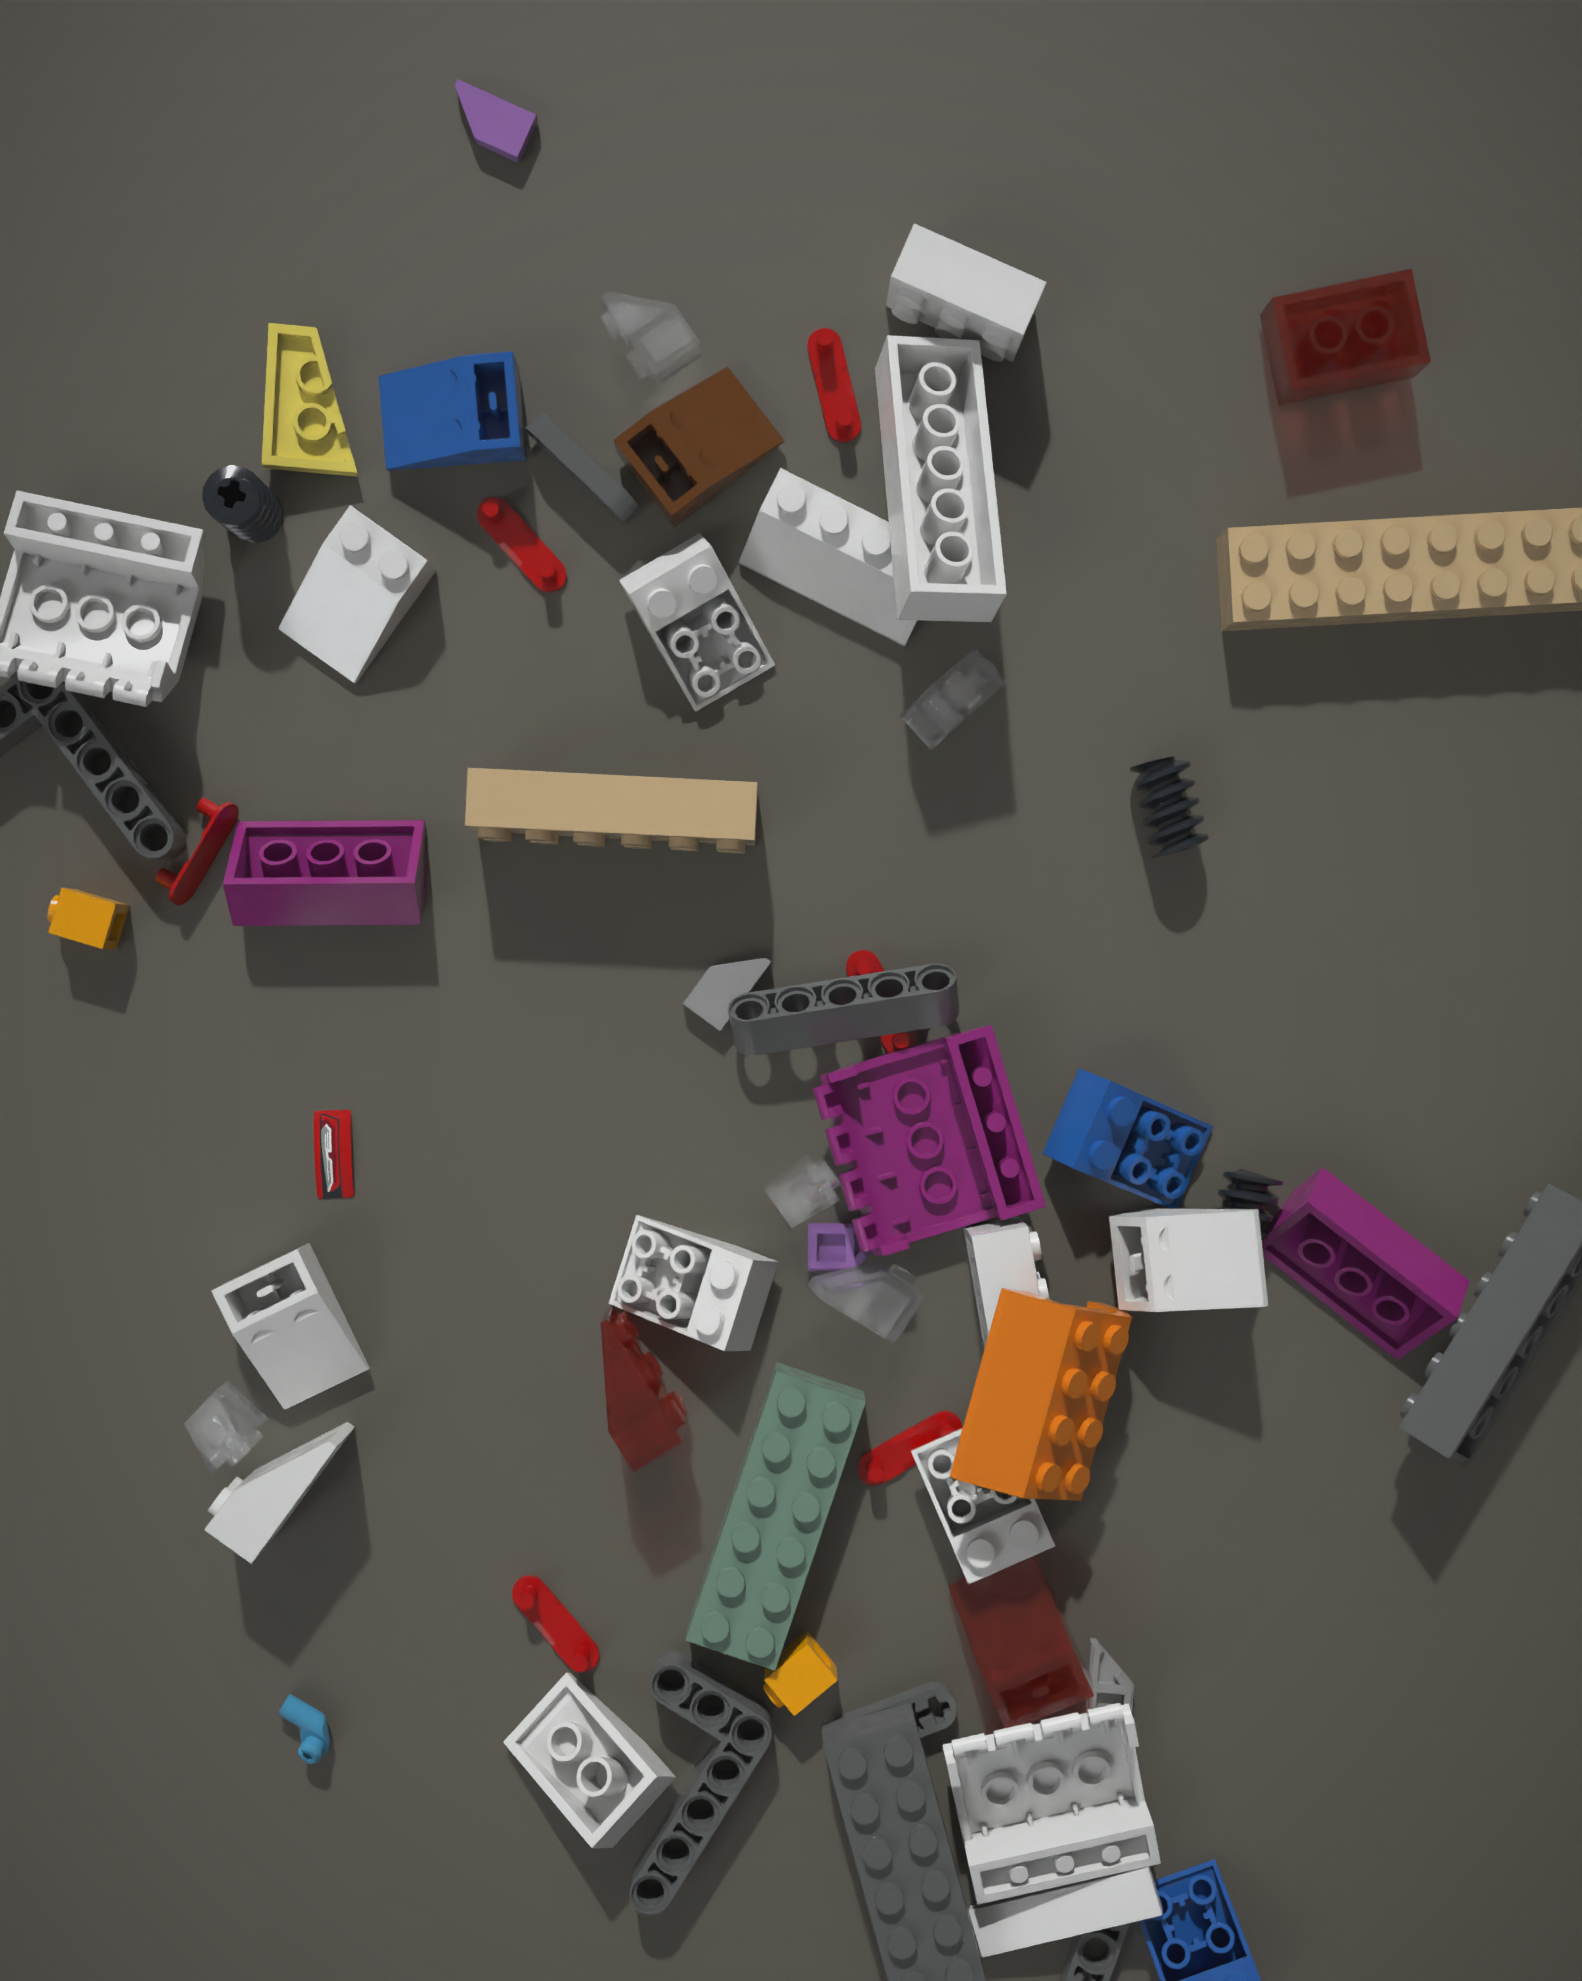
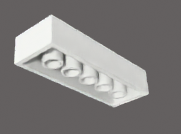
M887 335L875 367L897 620L992 622L1007 592L980 340Z

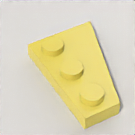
M269 323L262 468L358 477L317 328Z

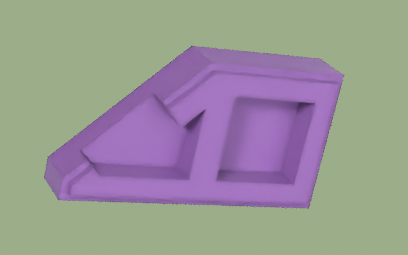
M457 79L455 88L476 144L520 163L537 125V115Z
M808 1223V1271H855L873 1252V1250L861 1252L853 1223Z

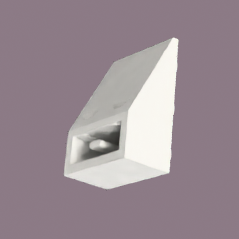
M700 533L619 580L695 712L775 666L716 553Z
M1144 1208L1109 1217L1119 1310L1167 1312L1268 1306L1258 1209Z
M636 1215L608 1304L723 1351H750L778 1261L736 1245Z
M310 1243L212 1290L213 1296L232 1335L284 1410L370 1369Z
M961 1428L913 1449L911 1453L968 1584H971L1053 1548L1055 1544L1035 1499L1020 1498L949 1477L963 1429Z

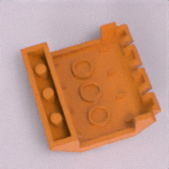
M1001 1288L949 1477L1020 1498L1081 1501L1084 1490L1090 1481V1468L1096 1446L1103 1434L1102 1424L1109 1399L1116 1387L1115 1378L1122 1352L1128 1344V1331L1132 1317L1125 1310H1119V1308L1105 1303L1088 1301L1086 1307L1067 1305L1032 1292Z

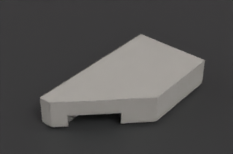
M767 958L710 966L683 1004L721 1031L729 1020V1003L735 997L749 993L771 961Z
M1089 1638L1083 1713H1087L1089 1709L1121 1703V1705L1129 1703L1132 1713L1134 1684L1096 1638Z

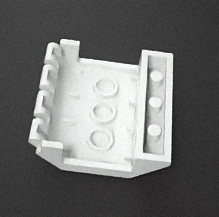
M16 491L4 530V535L13 546L14 553L0 596V677L10 678L15 672H18L19 681L57 688L62 682H65V689L67 691L105 698L109 692H113V700L147 707L152 700L162 702L179 682L203 597L204 530Z
M1116 1703L1089 1709L1087 1713L1083 1714L1076 1712L1040 1720V1723L1034 1725L1027 1723L995 1730L994 1734H977L951 1740L952 1743L943 1745L977 1905L1161 1864L1154 1824L1143 1792L1135 1747H1139L1129 1703L1124 1705Z

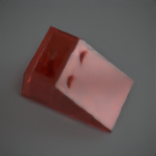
M612 1305L607 1308L600 1323L608 1432L632 1471L635 1472L683 1442L687 1424L685 1416L688 1415V1411L677 1392L674 1390L668 1394L663 1386L660 1377L664 1375V1372L652 1352L648 1351L644 1354L635 1339L639 1336V1332L631 1317L626 1311L619 1314Z
M1036 1555L971 1584H968L965 1578L949 1585L950 1593L984 1682L1005 1728L1034 1722L1094 1697L1090 1673Z

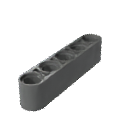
M941 963L749 992L735 997L728 1005L734 1045L740 1053L746 1055L768 1054L939 1027L952 1023L960 1014L957 975L953 968Z

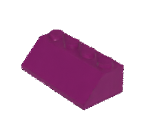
M425 820L238 821L223 881L232 925H421L426 898Z
M1321 1167L1294 1189L1273 1216V1220L1264 1228L1268 1233L1267 1240H1262L1263 1256L1397 1360L1459 1317L1470 1281L1324 1167Z

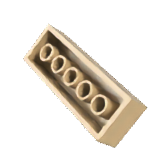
M468 768L465 826L476 831L478 838L493 842H512V834H525V840H530V843L558 844L559 836L573 837V842L579 846L605 847V838L621 839V845H624V848L652 849V841L669 842L668 847L676 851H699V843L716 844V849L719 853L745 854L746 845L755 846L758 782Z

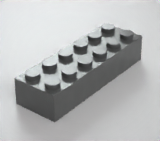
M1549 1183L1543 1193L1536 1191L1528 1201L1523 1213L1527 1217L1526 1221L1518 1233L1512 1231L1504 1240L1499 1250V1256L1502 1257L1499 1265L1493 1274L1488 1271L1483 1275L1474 1291V1296L1478 1298L1468 1314L1462 1312L1458 1319L1455 1320L1449 1336L1453 1339L1444 1354L1438 1352L1431 1359L1424 1374L1428 1378L1427 1382L1419 1394L1414 1392L1408 1397L1400 1411V1417L1403 1418V1421L1399 1428L1466 1468L1582 1281V1201Z
M908 1703L857 1718H855V1715L821 1724L825 1755L888 1981H987L912 1704Z

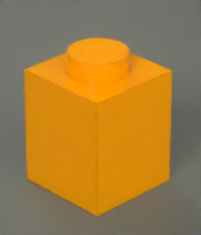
M61 887L60 894L53 897L48 908L47 920L51 922L48 933L100 949L117 950L130 905L77 889Z
M806 1630L782 1650L775 1671L764 1667V1681L766 1683L763 1685V1688L770 1700L778 1708L785 1705L795 1716L838 1680L837 1667Z

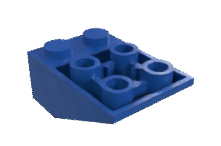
M513 351L463 355L378 376L387 471L527 460L520 372Z
M1079 1068L1042 1154L1170 1209H1178L1213 1126Z
M1215 1859L1154 1880L1163 1908V1914L1140 1920L1139 1923L1160 1981H1261Z

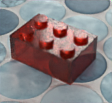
M1412 269L1273 297L1260 313L1278 406L1414 378L1431 362Z

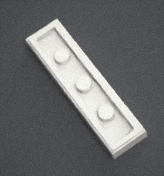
M1148 1866L983 1904L970 1905L969 1914L983 1958L1161 1916L1163 1908L1151 1868Z

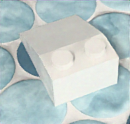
M350 505L323 542L278 629L356 684L436 570L427 559Z
M346 1422L255 1469L244 1481L237 1476L228 1488L225 1487L208 1509V1512L214 1515V1517L205 1528V1531L252 1564L274 1539L355 1427Z
M568 1672L565 1673L503 1742L591 1848H613L676 1778L643 1739Z

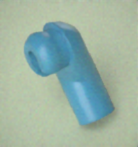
M289 1694L277 1715L299 1727L302 1743L298 1749L300 1759L307 1764L318 1763L322 1756L328 1753L331 1743L327 1719L318 1709Z

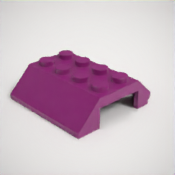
M992 1025L940 1037L820 1075L823 1085L812 1088L821 1120L829 1118L834 1120L835 1125L824 1130L835 1166L846 1163L848 1171L838 1174L848 1210L860 1209L862 1216L852 1220L861 1252L873 1250L874 1256H886L909 1249L908 1243L994 1217L1005 1220L1046 1207Z

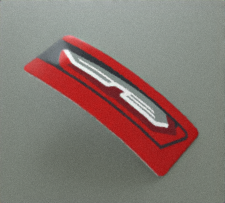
M322 1110L314 1112V1163L316 1192L319 1199L351 1198L354 1196L350 1110Z

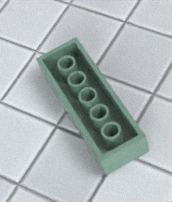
M776 1362L687 1624L685 1641L774 1671L776 1670L866 1404L864 1391Z

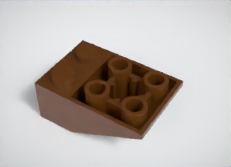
M728 367L650 411L613 440L619 457L673 527H676L785 442Z

